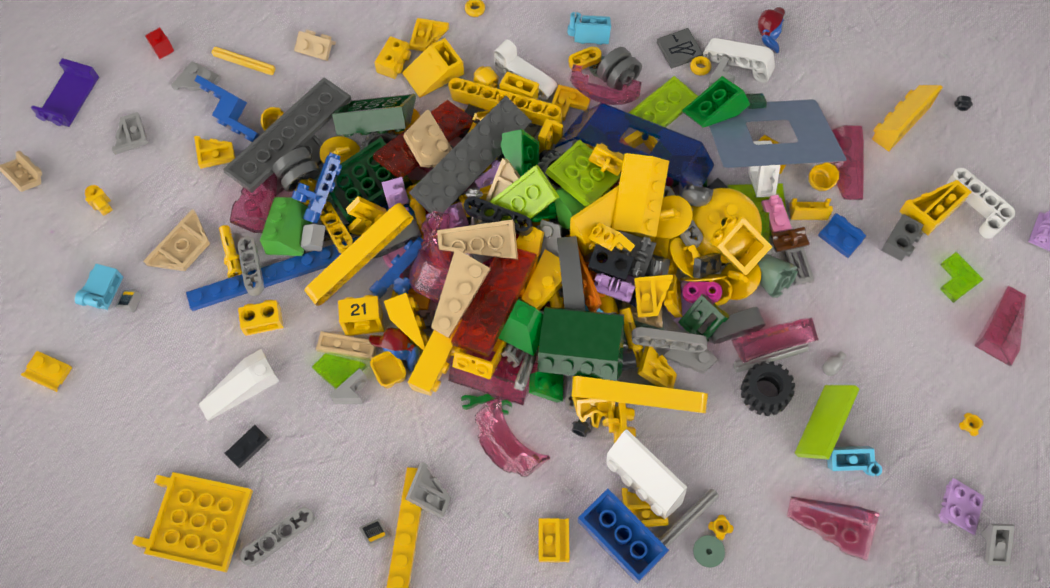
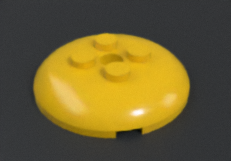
M730 188L713 189L712 199L707 205L701 207L691 206L693 212L692 220L703 235L700 246L696 248L702 256L719 253L709 241L712 239L713 234L723 227L721 221H726L734 213L744 217L761 235L762 222L760 213L753 201L745 194ZM742 226L724 247L738 260L756 239ZM721 255V262H722V263H729V262Z

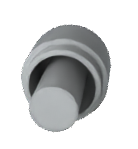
M840 351L836 356L832 355L823 364V372L828 376L837 374L842 368V361L846 354Z

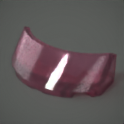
M573 64L568 80L578 91L596 102L608 105H622L633 102L640 96L642 83L640 81L633 80L628 87L623 85L621 91L589 83V75L586 74L584 76L582 74V66Z
M433 211L422 223L421 231L424 233V241L421 243V248L425 261L428 263L431 271L439 278L446 280L454 252L439 250L437 230L450 229V216L447 213Z
M420 249L409 274L411 287L420 295L440 300L449 269L429 262L425 257L424 250Z
M810 317L751 332L731 341L742 363L773 352L815 342L819 339L813 319Z
M499 397L485 402L476 413L475 423L479 427L480 434L477 435L479 442L492 462L503 471L527 477L550 459L549 455L539 454L530 450L514 436L504 418Z

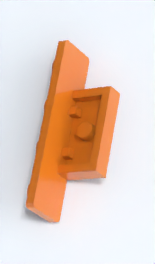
M578 247L585 305L589 311L596 312L602 304L600 298L605 297V294L597 292L594 285L597 273L588 270L589 262L584 261Z

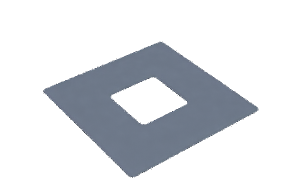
M814 99L750 103L736 117L709 126L722 165L725 168L847 160L823 112ZM788 120L798 139L796 143L756 145L752 140L746 123Z

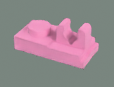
M779 195L770 196L769 200L761 202L771 233L792 229Z

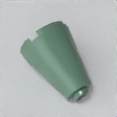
M767 253L757 263L761 269L760 284L772 298L781 296L783 294L781 290L784 288L788 289L798 273L795 270L798 269L795 265Z

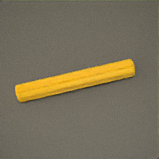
M216 46L212 50L214 57L268 75H273L275 72L274 65Z

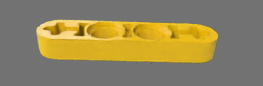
M326 201L319 219L325 226L337 250L342 254L354 242L332 204ZM332 219L336 220V221H335L334 223H332V224H328V223H327L329 220H332ZM337 231H343L340 235H334Z

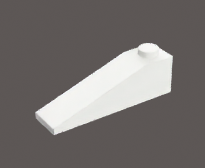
M262 349L244 358L199 403L207 421L212 420L279 382Z

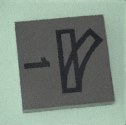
M689 28L657 38V44L671 69L689 63L695 57L703 56V52Z

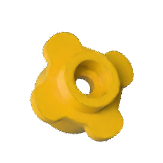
M971 413L964 414L963 422L959 423L960 429L968 431L971 436H977L979 434L978 430L984 425L977 415H972Z
M719 515L714 522L708 524L709 530H712L719 540H723L726 534L732 533L734 527L730 525L724 515Z

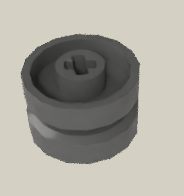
M618 47L604 57L597 69V75L604 82H607V85L615 93H619L627 89L637 79L642 70V64L635 57H632L625 47Z
M305 147L288 152L272 166V170L277 178L282 179L281 184L287 192H293L300 180L316 179L321 173L318 164L315 161H311L312 155Z

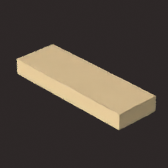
M321 331L316 350L317 352L371 361L375 357L377 347L371 345L369 339Z

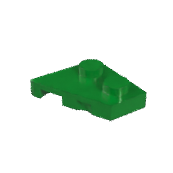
M546 372L531 373L529 377V393L556 403L562 402L564 375Z

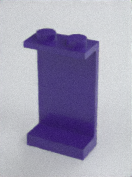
M62 58L59 65L64 70V73L42 108L32 105L31 109L36 114L35 116L42 121L48 120L58 126L70 127L99 76L91 66Z

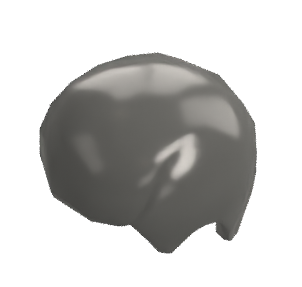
M690 185L688 189L685 186L682 193L683 198L691 206L701 207L711 201L714 190Z

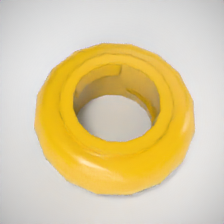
M468 0L465 4V12L471 17H479L485 11V4L482 0ZM473 6L479 7L478 9H471Z
M703 56L695 57L690 63L691 71L699 76L708 74L712 68L710 60ZM697 64H703L705 67L699 68Z

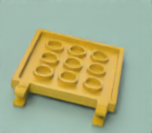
M172 472L171 478L156 475L154 483L167 488L149 539L135 536L132 544L137 547L146 548L144 554L227 573L253 490Z

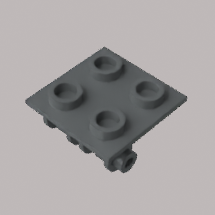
M619 230L621 234L635 245L631 252L624 248L622 249L631 253V256L634 257L628 275L636 278L644 277L656 243L651 242V239L647 237L640 238ZM614 247V249H613L614 251H617V252L620 251V250H619L618 248H616V247ZM618 261L615 266L618 269H624L626 263Z

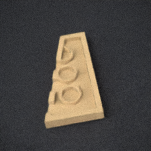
M514 220L437 230L438 245L441 251L454 252L456 248L467 254L518 260Z
M455 248L431 326L432 329L450 339L491 270L489 267Z

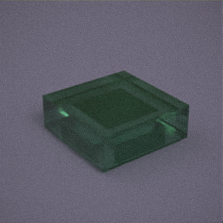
M763 93L746 94L750 103L749 109L766 108L767 101Z

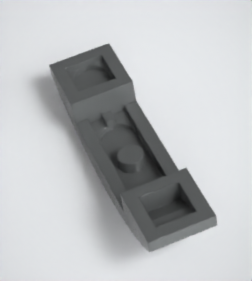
M576 236L557 238L565 309L585 311Z

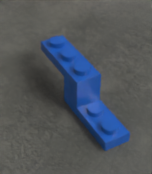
M199 75L196 76L194 81L200 84L199 88L208 93L210 90L213 91V96L220 99L212 113V116L218 119L217 123L225 127L227 125L231 126L230 130L239 135L242 132L245 134L244 138L251 142L261 135L238 122L247 104L246 101Z

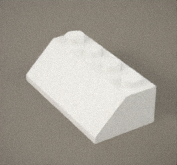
M626 429L607 453V466L611 471L617 472L621 476L623 483L628 487L631 486L636 491L639 499L646 501L657 516H661L665 520L682 505L687 486Z

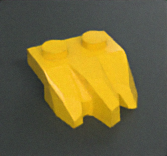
M572 396L576 414L581 422H585L589 417L590 424L593 427L598 428L601 418L603 416L605 419L608 418V412H615V402Z

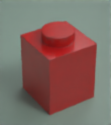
M160 27L145 35L159 59L174 52L169 39Z

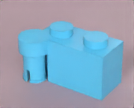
M575 12L570 14L567 34L574 37V42L581 44L596 43L598 45L609 44L611 31L610 17L583 15L580 23V13L576 12V17H574Z
M95 264L89 273L85 286L76 293L75 303L81 306L88 305L97 309L108 310L123 276L115 268Z
M870 446L834 447L829 460H827V467L832 471L862 470L870 476H879L882 473L881 465L875 461V450Z

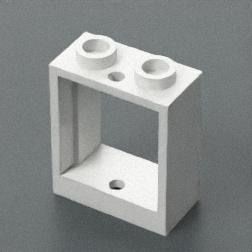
M753 141L756 145L772 144L771 141ZM780 165L749 167L748 173L757 197L776 195Z

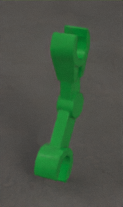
M490 394L478 397L471 395L461 397V401H470L468 405H462V408L465 410L485 403L499 408L502 414L508 415L509 411L504 410L502 407L504 405L512 407L510 401H500L491 397Z

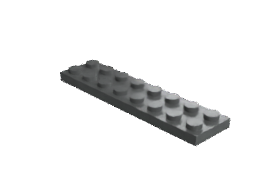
M325 77L322 78L223 169L224 173L252 193L274 173L272 166L279 158L294 149L301 148L333 118L332 114L351 101V95Z
M505 96L409 193L437 220L502 153V133L520 129L524 130L532 121Z

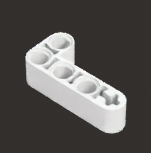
M712 38L703 52V56L711 62L719 63L722 56L729 58L728 65L752 69L754 78L761 83H766L775 69L772 50L763 46Z
M504 40L494 51L495 67L504 75L506 72H510L539 83L540 99L547 100L557 90L558 85L554 79L517 56V48L512 41Z
M965 168L955 169L948 179L947 184L958 180L972 191L965 202L986 218L979 228V232L984 238H993L1014 217V208Z

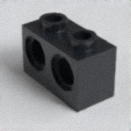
M596 244L588 270L598 274L604 273L606 276L615 277L616 280L621 279V282H626L634 257L627 251H610ZM601 254L606 255L608 260L600 263L596 259L597 256ZM618 261H623L626 263V267L618 269L615 264Z

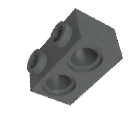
M903 214L881 251L902 262L905 256L910 257L915 247L912 245L914 241L918 243L923 233L920 231L924 225Z

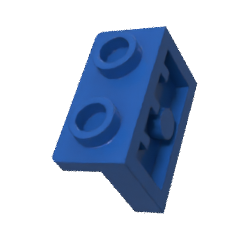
M837 213L833 215L831 221L818 234L821 239L847 258L853 254L866 237L860 228L853 226L845 217Z

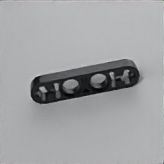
M469 197L464 201V209L471 217L492 223L501 221L504 216L512 217L511 220H514L516 234L526 236L533 230L530 218L477 197ZM487 210H494L495 212L492 216L484 215ZM526 223L527 227L524 226L521 229L520 225H524Z

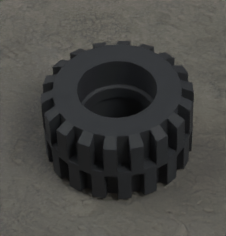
M762 361L760 365L756 363L748 370L740 390H742L741 398H745L744 404L750 405L749 410L753 411L755 409L758 415H761L763 412L765 416H770L771 413L776 415L779 411L782 412L795 393V383H792L794 378L792 375H788L789 370L787 368L785 370L782 369L783 365L780 363L774 365V361H770L769 364L766 361ZM757 382H771L776 387L778 395L770 397L762 394L758 389Z

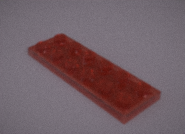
M446 100L431 111L448 143L469 128L474 122L470 115L449 100ZM408 129L373 153V159L398 178H403L419 166L418 161L403 137Z
M517 248L518 260L500 257L493 258L489 266L491 270L470 303L451 340L453 346L486 357L490 356L537 260V254Z

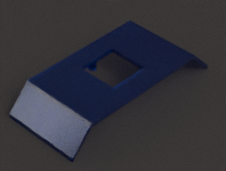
M604 103L581 112L555 145V148L576 139L593 147L596 144L602 143L614 153L654 156L669 161L667 177L679 181L683 189L685 186L688 189L690 185L703 187L714 168V163L701 141ZM629 127L643 132L641 137L643 140H648L649 135L659 139L650 154L619 142Z

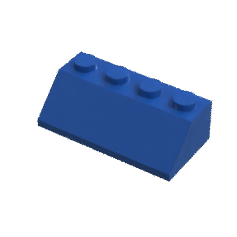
M608 488L578 517V523L637 584L669 551Z

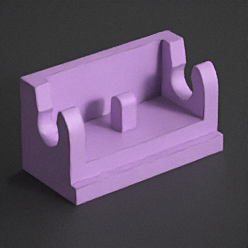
M402 177L382 182L389 209L397 203L402 205L409 203Z

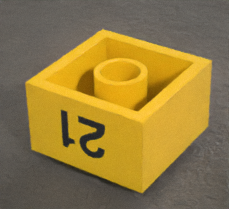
M365 295L362 298L346 297L343 300H338L339 323L346 336L384 332L383 310L378 296Z

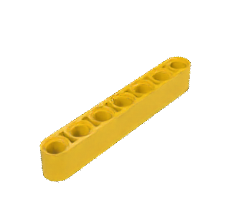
M453 78L448 83L451 98L456 102L470 104L491 111L507 96L533 124L543 126L546 119L556 120L560 124L563 123L562 111L557 105L461 78Z
M401 203L395 204L308 284L304 292L316 306L325 303L412 222V215Z
M574 376L571 394L573 397L706 413L708 393L581 376Z

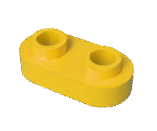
M592 46L571 54L568 59L569 67L572 70L579 71L599 63L602 58L601 50L598 47Z

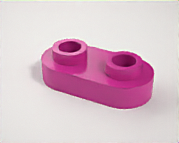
M689 282L683 287L682 295L687 302L695 303L702 294H705L715 303L722 296V288L716 282ZM695 289L696 292L694 294H691L689 290ZM714 289L716 292L712 294L709 290Z

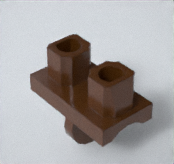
M805 227L771 234L776 253L810 245Z

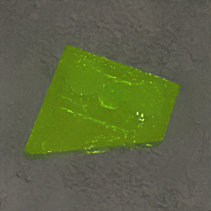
M325 353L312 366V369L336 390L359 368L363 371L367 366L364 362Z

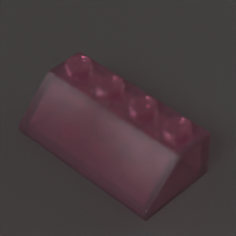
M472 344L466 354L490 362L496 353ZM502 356L491 379L452 367L453 361L451 362L448 380L450 382L520 405H524L529 394V379L523 391L514 388L524 359H522L520 365L514 368L512 366L513 361L508 362V357ZM534 363L531 373L536 372L538 363Z

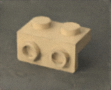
M307 29L305 32L299 31L294 51L328 61L331 46L336 44L335 41L331 40V36L321 34V37L315 36L316 32Z
M20 150L16 152L15 160L0 165V171L20 192L41 185L42 172L40 168L35 166L29 157Z

